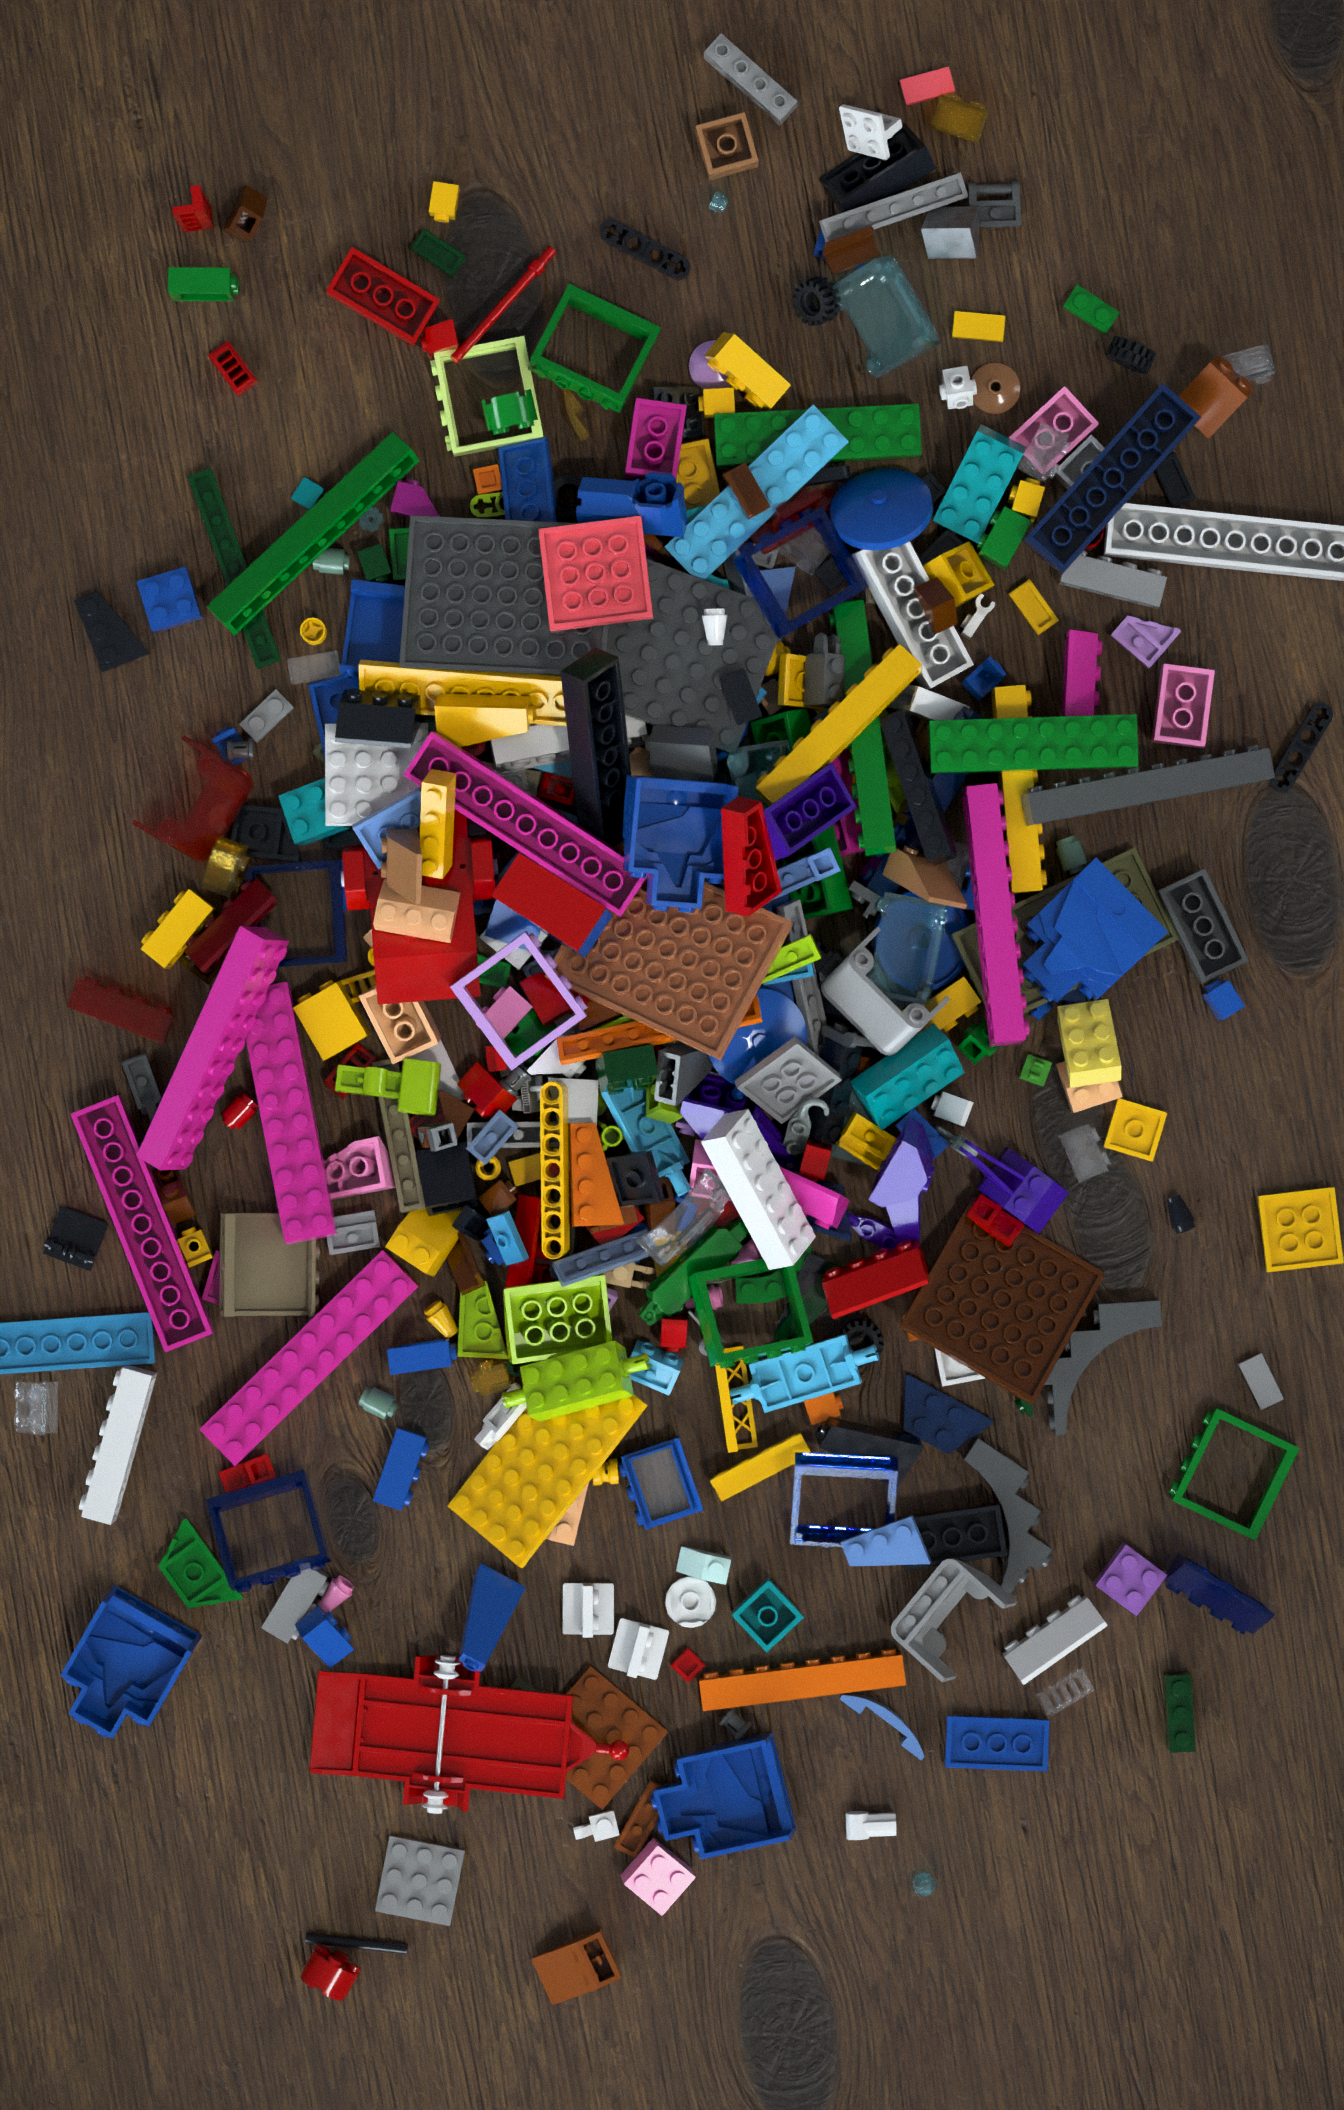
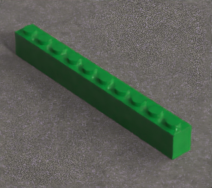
M394 432L384 438L372 452L365 456L349 473L344 475L339 483L326 492L323 498L312 508L308 509L294 525L290 526L276 542L272 543L225 590L214 597L212 602L207 605V608L214 617L235 636L420 462L413 450Z
M864 600L833 604L834 612L829 613L831 628L836 627L837 636L841 642L840 654L845 655L843 700L847 697L846 692L855 683L859 685L865 679L864 674L872 666ZM878 715L847 746V750L852 749L853 759H848L850 775L855 774L856 783L851 784L853 799L859 800V808L855 809L856 824L862 823L863 833H858L859 848H865L866 856L896 852Z

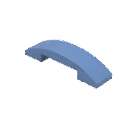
M828 847L778 868L782 893L772 900L841 871L831 848Z
M851 1692L839 1694V1699L857 1713L861 1714L864 1708L868 1707L904 1734L900 1741L901 1746L922 1761L925 1756L916 1736L895 1712L867 1696Z

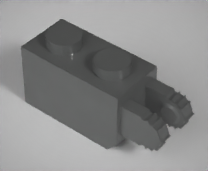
M819 633L814 638V654H809L805 660L804 706L827 708L837 701L840 703L843 701L845 655L840 654L841 642L838 636L831 634L827 638V635H824V633Z

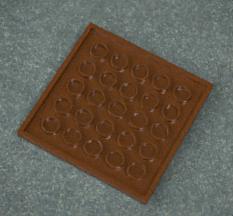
M972 1196L929 1272V1284L921 1286L899 1327L1033 1405L1105 1273L1024 1226L1011 1247H1008L967 1216V1213L978 1199Z

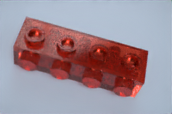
M86 975L84 980L77 978L66 1007L165 1044L176 1016L170 1013L172 1008L157 1003L156 1007L146 1004L148 999L136 994H133L132 998L122 995L123 989L109 985L108 989L99 986V980Z

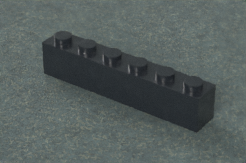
M901 709L879 718L927 861L936 866L958 857L910 714Z

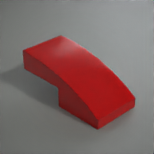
M486 1046L488 1072L507 1070V1064L494 1046Z
M980 1194L967 1213V1216L973 1222L1008 1247H1011L1024 1228V1223L1002 1211L1000 1205Z
M267 1453L217 1472L226 1496L276 1478Z

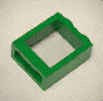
M168 267V294L173 301H234V294H239V279H237V276L233 274L230 268Z

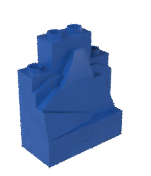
M636 775L626 776L622 835L625 839L623 870L631 872L630 877L646 878V873L648 874L646 903L653 905V910L668 911L669 907H678L679 912L694 913V908L702 909L704 878H707V883L722 884V879H724L721 808L738 797V786L722 782Z
M1095 858L1024 926L1027 929L1025 934L1035 944L1039 942L1042 946L1020 967L1023 969V976L1031 984L1035 982L1041 988L1040 994L1048 1002L1053 1000L1057 1003L1077 983L1081 985L1079 990L1088 999L1093 998L1096 1001L1168 931Z
M113 1585L102 1600L60 1675L65 1678L68 1684L82 1688L68 1714L73 1716L74 1720L78 1723L87 1724L94 1728L99 1735L111 1739L114 1738L127 1715L135 1723L149 1727L184 1666L190 1659L202 1635L120 1587Z
M772 1731L715 1744L711 1748L680 1755L676 1759L677 1763L674 1764L677 1778H681V1781L657 1786L651 1795L653 1809L658 1810L660 1818L657 1820L660 1835L664 1834L665 1841L695 1835L693 1847L695 1852L700 1854L701 1859L788 1841L796 1832V1825Z

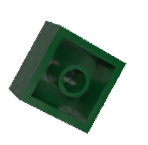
M653 1044L605 1052L595 1062L601 1093L608 1092L609 1095L623 1093L625 1088L633 1087L634 1091L647 1089L649 1084H652L659 1075Z

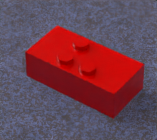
M351 247L326 290V295L413 347H415L440 304V299L353 247Z

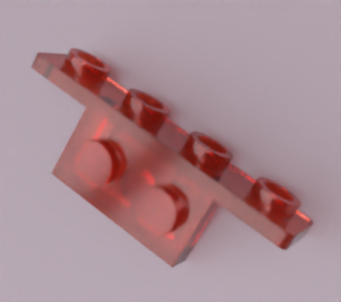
M818 488L811 492L807 490L801 492L793 502L788 504L786 501L776 508L777 511L771 522L758 528L750 537L762 554H768L830 519V506L835 493L832 489L821 493Z

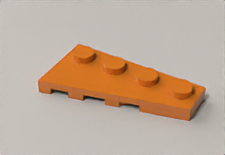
M570 1123L569 1161L572 1227L624 1225L596 1123Z

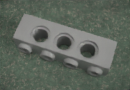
M722 33L705 50L704 59L779 126L797 108L798 101Z

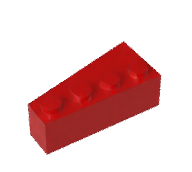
M738 796L721 808L725 908L728 912L749 917L782 893V888L761 801Z

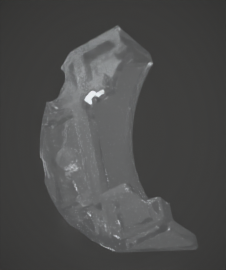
M707 1168L679 1206L636 1242L661 1266L668 1264L677 1254L681 1255L714 1224L724 1211L723 1206L731 1199L722 1181Z

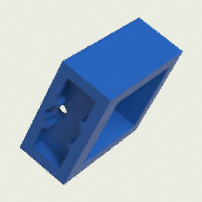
M450 1338L390 1346L387 1349L390 1375L450 1367L454 1364V1360L458 1358L456 1343L451 1344Z

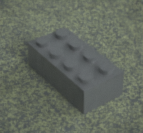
M1205 869L1157 891L1199 984L1249 961Z

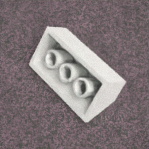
M1077 1595L1067 1603L1068 1608L1062 1612L1059 1610L1054 1611L1046 1618L1048 1622L1041 1627L1038 1624L1033 1626L1025 1633L1027 1637L1021 1641L1015 1639L1005 1646L1006 1651L1002 1654L1023 1685L1108 1626L1086 1595L1082 1598L1080 1595Z

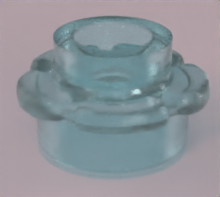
M718 190L715 191L708 206V209L714 211V215L718 211L723 213L729 201L725 197L726 191L724 193Z
M371 507L359 518V525L363 530L375 532L383 524V515L379 513L376 507ZM369 517L373 518L372 522L368 521Z
M920 1873L912 1881L913 1892L917 1896H929L937 1887L936 1880L932 1879V1876L928 1873Z

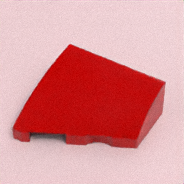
M541 972L521 981L520 985L542 1024L548 1026L566 1013L572 1014L574 1011L552 981L545 977L546 973ZM571 991L575 998L579 995L585 1004L590 1002L588 998Z

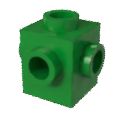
M985 1019L977 1026L972 1023L962 1033L965 1038L957 1046L975 1065L984 1056L989 1058L999 1048L998 1046L990 1047L988 1027Z

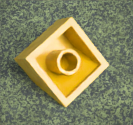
M970 541L939 555L923 565L929 579L937 577L955 599L956 607L995 586Z

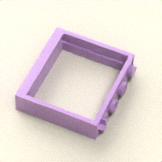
M527 931L450 986L511 1071L587 1016L585 1010L588 1008L579 995L575 998L569 990L573 986L564 974L561 977L554 969L557 967V964L548 953L545 956L539 949L542 946L539 939H537L534 933L529 935ZM524 943L575 1014L516 1056L465 986Z

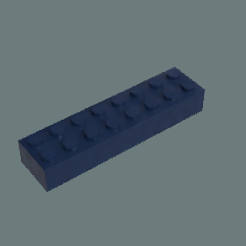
M1162 383L1027 535L1024 542L1062 575L1194 427L1201 416Z

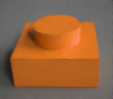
M498 464L473 469L478 495L502 491Z

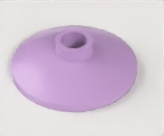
M716 340L707 341L699 345L693 351L689 360L691 378L702 389L730 387L725 381L728 378L720 372L716 373L706 364L709 360L704 357V354Z

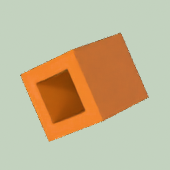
M833 1392L804 1401L811 1425L826 1421L829 1416L834 1418L841 1416L839 1410L844 1408L840 1395H834Z

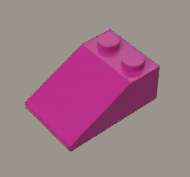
M636 398L624 480L634 481L639 478L640 482L646 479L645 475L650 472L671 473L676 480L687 405Z

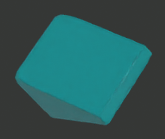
M304 477L291 499L304 508L310 509L322 498L326 490Z

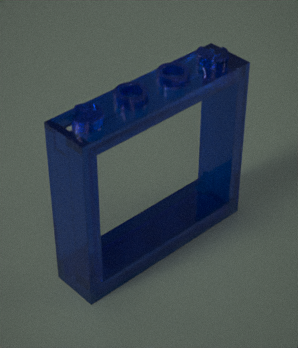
M810 507L799 514L800 519L793 522L792 519H789L778 526L780 531L773 534L770 530L758 537L760 542L753 546L749 542L738 549L740 554L732 559L778 639L869 587L823 507L815 511ZM813 522L850 586L789 621L751 556Z
M340 860L247 866V872H243V884H245L249 879L254 881L259 874L329 869L335 955L282 959L277 968L348 963ZM261 921L256 927H261Z
M795 1452L790 1545H802V1547L822 1546L824 1548L842 1547L840 1543L842 1540L872 1530L868 1528L798 1525L802 1475L888 1479L885 1525L894 1522L898 1458Z
M304 1470L206 1499L228 1586L232 1591H237V1593L251 1590L253 1585L260 1583L262 1585H269L277 1581L276 1578L286 1576V1578L296 1577L301 1574L302 1570L309 1568L311 1570H318L326 1566L325 1563L331 1562L309 1477ZM302 1488L320 1554L237 1578L220 1512Z

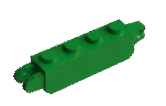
M735 1218L725 1227L712 1225L646 1288V1296L649 1299L637 1313L646 1324L651 1326L665 1315L669 1318L672 1315H677L684 1308L683 1304L690 1297L693 1298L688 1277L696 1272L723 1267L727 1262L730 1263L738 1257L739 1250L743 1247L740 1242L749 1233L743 1220Z

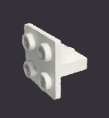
M845 104L841 105L839 110L848 150L887 160L890 157L887 140L902 128L901 118Z
M564 1583L563 1634L583 1635V1638H593V1635H612L614 1633V1584Z
M620 1618L608 1667L627 1672V1676L637 1678L638 1675L656 1680L669 1636V1630Z

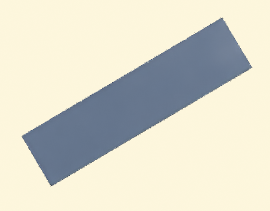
M644 1229L556 1260L552 1263V1267L561 1286L564 1287L657 1254V1248L648 1230Z

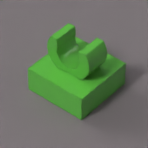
M1027 1054L1019 1078L1044 1087L1052 1063Z

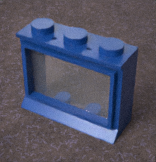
M679 1436L621 1455L622 1461L618 1462L622 1477H628L630 1486H627L626 1490L630 1501H636L638 1510L634 1511L639 1526L644 1525L645 1530L684 1516L704 1511Z

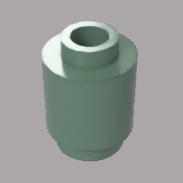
M327 548L313 561V570H319V573L344 575V571L350 568V555L346 554V549Z
M1075 835L1057 841V848L1055 850L1063 872L1069 870L1071 875L1084 870L1083 865L1087 863L1081 843L1079 840H1076Z
M368 1386L365 1388L358 1404L363 1407V1410L383 1420H386L388 1416L392 1418L398 1407V1404L395 1403V1396L376 1387L370 1388Z

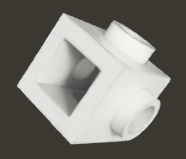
M962 366L942 370L943 385H939L941 400H946L948 409H962L972 406L973 395L977 394L975 379L970 380L968 367Z

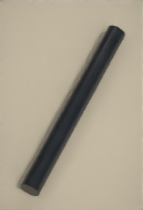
M306 1933L305 1943L400 1954H407L408 1944L315 1933Z

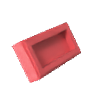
M949 66L899 80L906 106L955 93Z

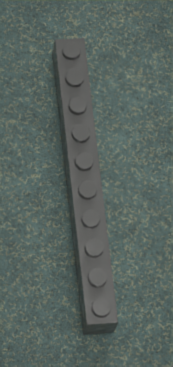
M1260 745L1246 747L1245 753L1237 754L1235 749L1221 752V757L1213 758L1212 754L1198 756L1197 762L1189 763L1188 758L1173 761L1174 766L1165 767L1164 763L1150 765L1149 771L1141 772L1140 768L1125 770V775L1118 777L1116 772L1101 775V780L1092 781V777L1077 779V784L1070 786L1065 781L1052 784L1053 789L1044 790L1043 786L1029 788L1028 794L1021 796L1026 826L1274 779L1275 774L1270 749H1260Z

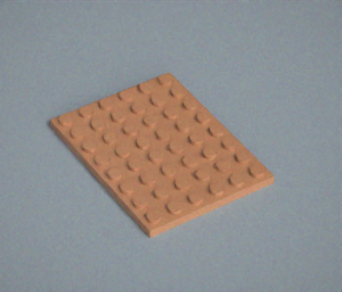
M617 843L614 848L624 854V845ZM647 876L621 917L606 908L613 916L587 956L584 958L566 946L561 945L554 958L557 967L554 969L560 977L564 974L573 987L569 990L721 1061L793 923L763 908L758 909L749 917L728 912L725 908V891L704 882L702 909L694 908V913L679 912L678 907H669L668 911L653 910V905L646 903Z

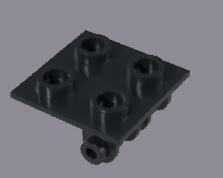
M699 386L652 387L653 400L687 405L682 438L703 437L702 415L699 412L698 396H700Z
M60 1206L49 1238L47 1237L44 1244L43 1254L91 1272L108 1223Z

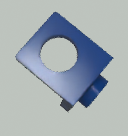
M228 726L215 733L216 737L212 738V741L217 746L227 768L249 759L243 758L228 761L226 754L227 739L243 741L236 728L230 729Z

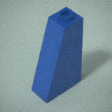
M483 1564L479 1565L474 1574L459 1661L463 1663L464 1667L471 1671L482 1672L526 1588Z

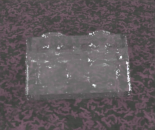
M1041 422L1017 469L1044 483L1047 477L1053 479L1059 467L1055 463L1060 454L1065 456L1071 444L1067 440L1070 434L1067 432L1062 433Z
M797 514L792 517L773 542V544L780 546L779 553L789 558L801 571L807 572L811 576L836 546Z
M1084 1124L1059 1135L1078 1183L1108 1171L1107 1165L1110 1164L1105 1150L1100 1152L1097 1145L1100 1138L1095 1127L1090 1128L1089 1124Z

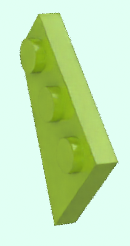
M484 1281L486 1286L462 1295L460 1292L457 1357L508 1359L488 1282Z

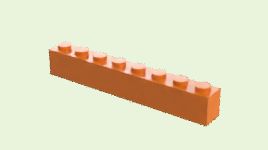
M895 1648L881 1650L879 1655H871V1652L856 1653V1658L846 1659L845 1655H836L830 1657L831 1661L820 1662V1658L805 1660V1664L795 1665L794 1661L780 1663L778 1668H770L769 1665H759L754 1667V1671L744 1672V1668L730 1669L729 1674L719 1675L718 1671L703 1673L704 1677L699 1678L703 1711L904 1686L906 1685L903 1656L901 1652H896Z

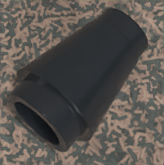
M1180 1194L1166 1199L1171 1227L1175 1229L1176 1234L1184 1233L1196 1227L1194 1224L1196 1219Z

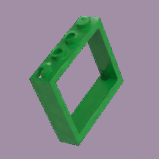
M568 284L530 358L528 370L538 374L539 378H547L555 382L562 389H570L578 393L585 400H593L601 404L606 410L610 408L621 413L658 340L661 327ZM567 306L575 308L645 342L620 394L542 357Z
M764 1259L696 1272L688 1277L711 1367L720 1365L721 1369L735 1366V1362L742 1360L744 1364L759 1361L758 1357L767 1355L768 1359L782 1356V1352L788 1350L791 1351V1354L806 1351V1346L813 1343L794 1265L769 1270ZM780 1269L798 1338L724 1353L706 1284Z
M1213 1407L1212 1411L1208 1410L1202 1420V1424L1205 1426L1201 1434L1196 1433L1193 1438L1191 1447L1194 1449L1190 1457L1185 1456L1181 1463L1180 1470L1183 1472L1179 1480L1174 1479L1171 1484L1172 1487L1169 1491L1171 1494L1170 1499L1256 1541L1300 1448ZM1220 1419L1284 1449L1247 1527L1183 1497Z

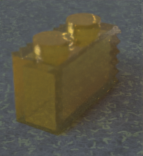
M946 93V96L940 95L930 128L978 144L989 112L984 109L985 105L975 101H971L970 104L960 101L961 97L952 93Z
M219 836L211 852L201 887L227 898H230L233 891L238 892L243 878L239 877L240 871H245L250 857L246 856L247 845L243 846V844H238V842Z

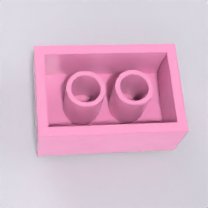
M1064 386L1009 438L1027 447L1021 459L1042 479L1098 427L1099 422Z
M1163 664L1161 666L1151 742L1201 749L1205 747L1215 670Z

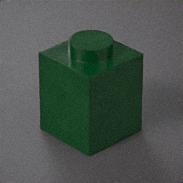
M381 543L357 552L367 581L378 583L389 581L388 577L393 574Z

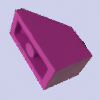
M405 478L404 482L398 481L390 509L391 513L410 518V515L440 517L424 488L419 486L420 482Z

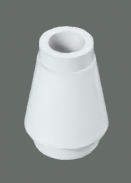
M704 609L702 619L708 645H723L727 621L725 609Z

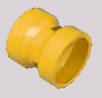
M308 618L301 624L300 634L308 644L319 645L326 639L327 628L321 620Z
M617 1458L609 1459L602 1464L593 1476V1486L602 1485L603 1482L619 1484Z

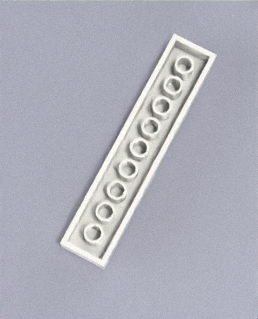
M1125 503L1106 525L1103 556L1344 581V526Z

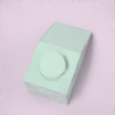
M681 1546L676 1572L726 1585L731 1557Z

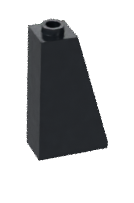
M830 1416L825 1423L822 1422L816 1431V1439L820 1448L895 1489L898 1488L924 1448L921 1439L917 1436Z

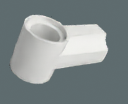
M846 1812V1839L865 1840L873 1836H896L895 1813Z

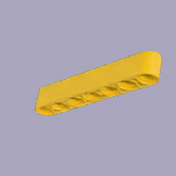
M556 1080L545 1083L540 1090L542 1252L549 1259L563 1257L570 1248L568 1088L565 1083ZM552 1085L556 1086L559 1090V1097L557 1099H553L549 1095V1089ZM552 1111L559 1115L560 1120L557 1125H553L549 1120ZM552 1137L557 1138L560 1142V1147L557 1151L550 1147L549 1143ZM552 1163H556L560 1167V1174L557 1177L550 1172ZM552 1189L559 1191L561 1196L559 1202H554L551 1199L550 1192ZM553 1214L559 1216L561 1220L559 1228L551 1224L550 1219ZM553 1240L558 1241L561 1245L559 1253H555L551 1249V1242Z

